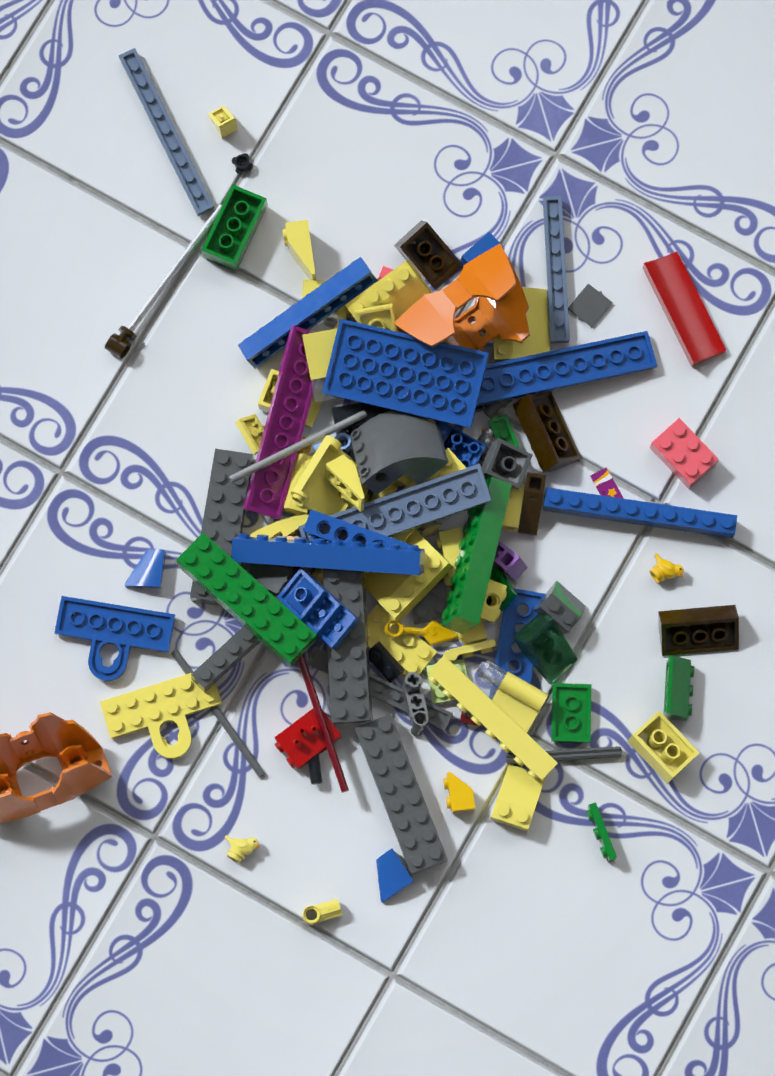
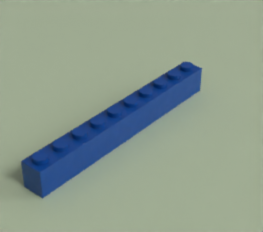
M548 487L546 488L543 511L732 539L735 535L738 516Z
M240 533L232 539V559L241 563L421 575L424 573L425 549H419L418 545H407V548L400 547V544L381 546V543L378 542L362 545L361 541H351L350 544L343 543V540L324 542V539L320 538L306 541L304 537H295L294 540L287 539V536L269 538V535H257V537H250L248 533Z

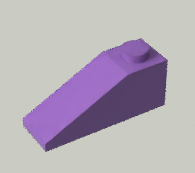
M500 540L498 541L493 563L511 579L516 581L528 567L516 553Z

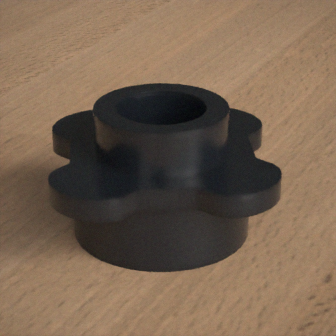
M247 153L232 158V164L235 165V172L237 174H242L245 170H252L253 164L250 163Z

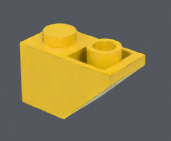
M447 772V778H443L444 788L449 790V797H446L447 809H451L452 813L474 811L473 789L451 772Z

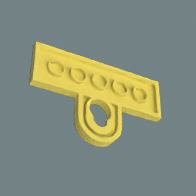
M192 673L100 701L110 738L114 739L148 728L153 746L159 755L167 759H177L184 756L192 743V736L186 716L214 706L223 705L216 683L204 693L191 679ZM166 722H174L179 727L178 742L175 745H169L160 734L161 726Z

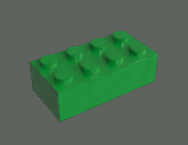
M232 184L201 249L203 257L237 271L268 206L267 198Z

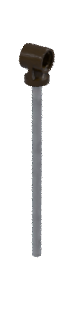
M218 204L128 327L121 326L118 329L120 331L119 335L114 333L110 336L105 344L106 350L120 359L125 357L131 347V343L128 341H134L136 338L133 331L214 224L222 205Z

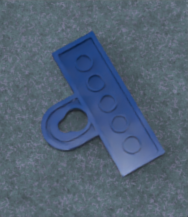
M61 596L54 634L92 640L88 658L89 669L97 679L110 682L120 678L126 671L131 647L169 653L176 615ZM107 644H114L118 647L119 654L110 667H105L102 664L101 649Z

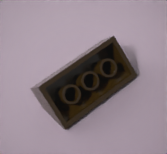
M551 391L527 394L512 405L543 473L558 470L582 459Z
M736 605L658 611L662 656L739 649V617Z

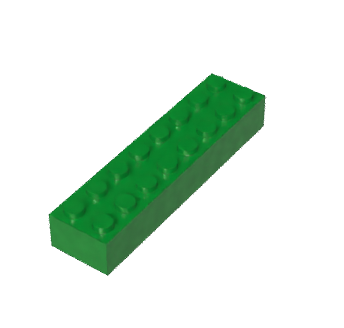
M492 476L486 480L492 501L467 510L469 516L463 527L464 537L459 544L460 553L454 564L456 570L450 580L452 586L446 597L447 607L442 614V627L460 634H464L479 625L512 484Z
M202 533L176 559L177 566L288 667L291 668L317 641V634L206 534Z

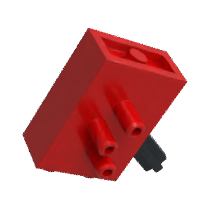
M311 709L274 737L276 740L274 745L280 753H286L288 756L286 761L292 769L296 767L299 771L308 764L311 784L317 785L322 783L319 755L327 750L314 709ZM323 712L333 744H335L342 738V735Z

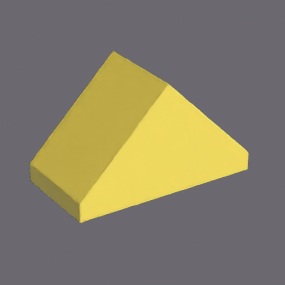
M224 105L208 114L221 138L238 130L235 117Z

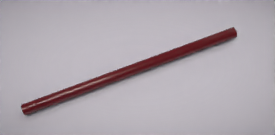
M303 654L298 660V664L341 792L344 793L349 791Z

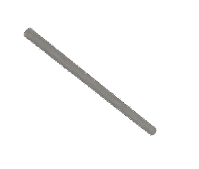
M362 410L229 476L231 483H234L325 438L327 435L329 436L367 417L365 410Z

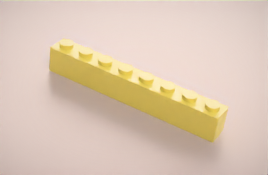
M445 656L428 671L430 675L428 679L435 686L440 684L444 688L442 692L450 700L455 698L459 702L457 706L464 713L468 711L473 716L471 720L478 726L482 724L487 729L485 733L492 740L497 738L501 742L499 746L507 754L511 751L516 756L514 760L521 767L525 765L530 769L528 774L535 780L539 778L542 781L558 764Z

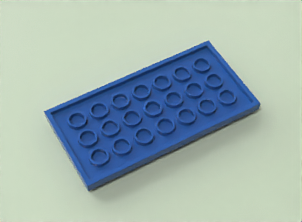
M340 319L322 393L471 428L489 353L444 342L431 347L409 334Z

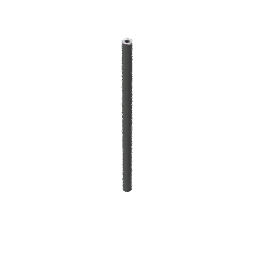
M178 649L172 651V656L184 673H193ZM218 706L211 707V711L259 778L262 777L265 772Z

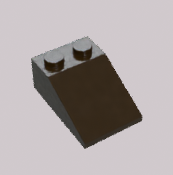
M421 220L394 245L405 260L409 259L419 274L433 289H436L461 266L459 259L426 221Z

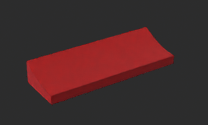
M676 251L664 257L645 262L643 270L691 367L725 353L726 348L678 252Z

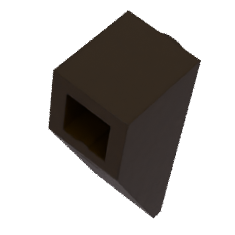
M527 472L518 533L537 536L546 475Z

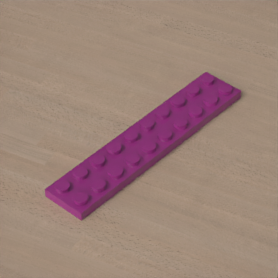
M291 326L255 463L301 441L317 379L310 380L302 335L314 332L297 326ZM298 451L252 473L243 509L276 520L281 519Z

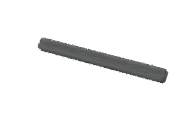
M620 746L546 751L555 761L617 758L622 756ZM513 753L506 754V763L518 764L514 760L516 756Z

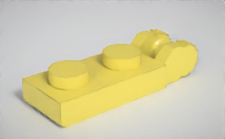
M494 639L465 645L449 649L443 653V656L449 661H455L461 655L463 659L473 657L474 652L478 651L486 654L493 652L492 648H496V643Z

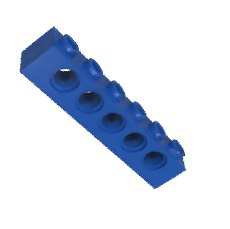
M312 509L303 530L308 533L307 537L312 539L320 537L326 539L325 542L341 540L340 533L346 530L348 537L343 543L350 544L351 541H358L360 537H365V545H369L371 542L382 543L384 546L400 544V547L407 548V545H411ZM329 524V533L323 534L322 527Z

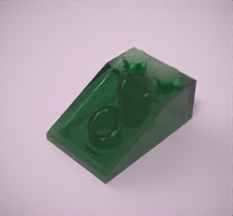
M541 612L513 636L521 652L550 685L578 660L554 618Z

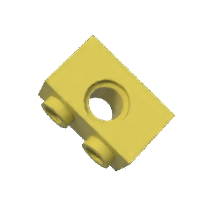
M489 579L480 617L481 620L495 623V620L499 618L501 612L499 609L500 605L507 595L506 585ZM488 596L492 599V603L489 606L486 603Z

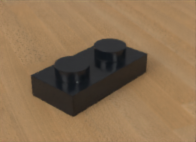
M380 641L369 650V660L390 683L405 670Z

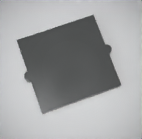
M587 284L568 307V310L575 314L578 320L584 321L592 328L613 302L606 298L602 291H597L590 284Z

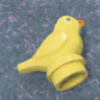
M228 835L225 836V839L231 846L228 849L227 857L237 863H241L245 856L250 855L254 849L260 848L258 840L254 837L232 839Z

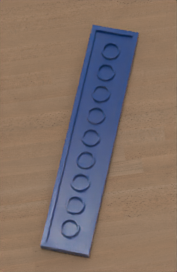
M648 331L487 364L477 406L523 397L527 394L542 393L657 368V362Z

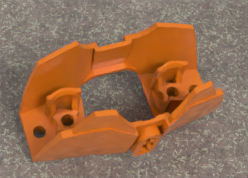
M500 243L465 264L459 277L444 289L434 293H426L394 322V325L399 332L409 334L431 347L444 342L484 351L482 348L496 337L498 339L501 338L503 341L522 343L530 336L526 317L529 305L519 278ZM473 298H476L471 308L459 317L454 318L455 312L457 313L458 309ZM480 331L486 334L484 336H481Z
M51 712L39 714L35 721L30 724V731H22L16 737H12L8 733L0 734V824L41 813L45 809L73 800L112 778L104 750L99 742L74 720H64ZM42 757H57L63 769L57 785L29 796V798L23 797L17 781V771L24 764Z

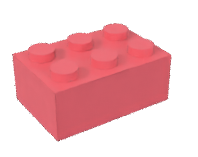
M680 418L650 445V449L688 489L709 472L719 460Z

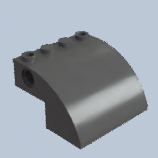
M390 410L369 419L350 434L361 484L377 495L404 474L416 483L422 484L449 463L438 422L434 419Z

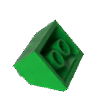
M669 655L666 661L663 715L669 720L687 721L688 716L692 715V704H689V696H693V685H690V677H694V666H691V660Z

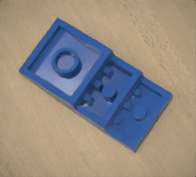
M303 568L297 571L277 596L292 613L335 650L359 621L340 600Z

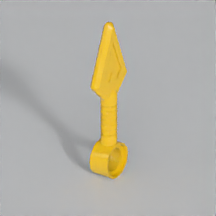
M391 620L384 627L385 634L390 638H396L401 634L423 636L431 646L458 637L457 633L442 627L441 624L434 620L424 628L403 626L398 620ZM390 624L398 626L399 631L397 634H392L389 631Z

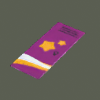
M607 467L590 476L600 495L623 498Z

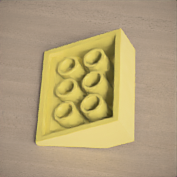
M408 259L345 306L356 320L355 310L392 303L396 321L426 293L433 292Z
M522 287L529 305L526 317L530 336L522 343L503 341L501 338L498 339V337L493 339L494 363L550 351L547 289Z
M417 530L404 542L418 545L419 548L425 549L424 573L421 575L371 572L365 578V588L398 621H401L453 568Z

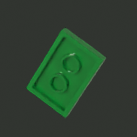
M552 684L551 742L590 743L592 684Z

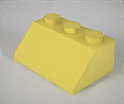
M297 454L283 507L284 512L296 515L310 513L306 506L292 499L291 491L313 456Z
M660 711L654 714L627 741L667 784L700 753Z

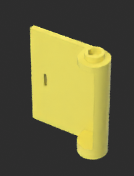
M328 435L325 436L291 491L292 499L297 503L303 504L309 510L312 509L329 516L339 513L346 501L341 500L342 493L325 478L326 464L343 454L349 460L356 463V461L340 449L342 444L337 439Z

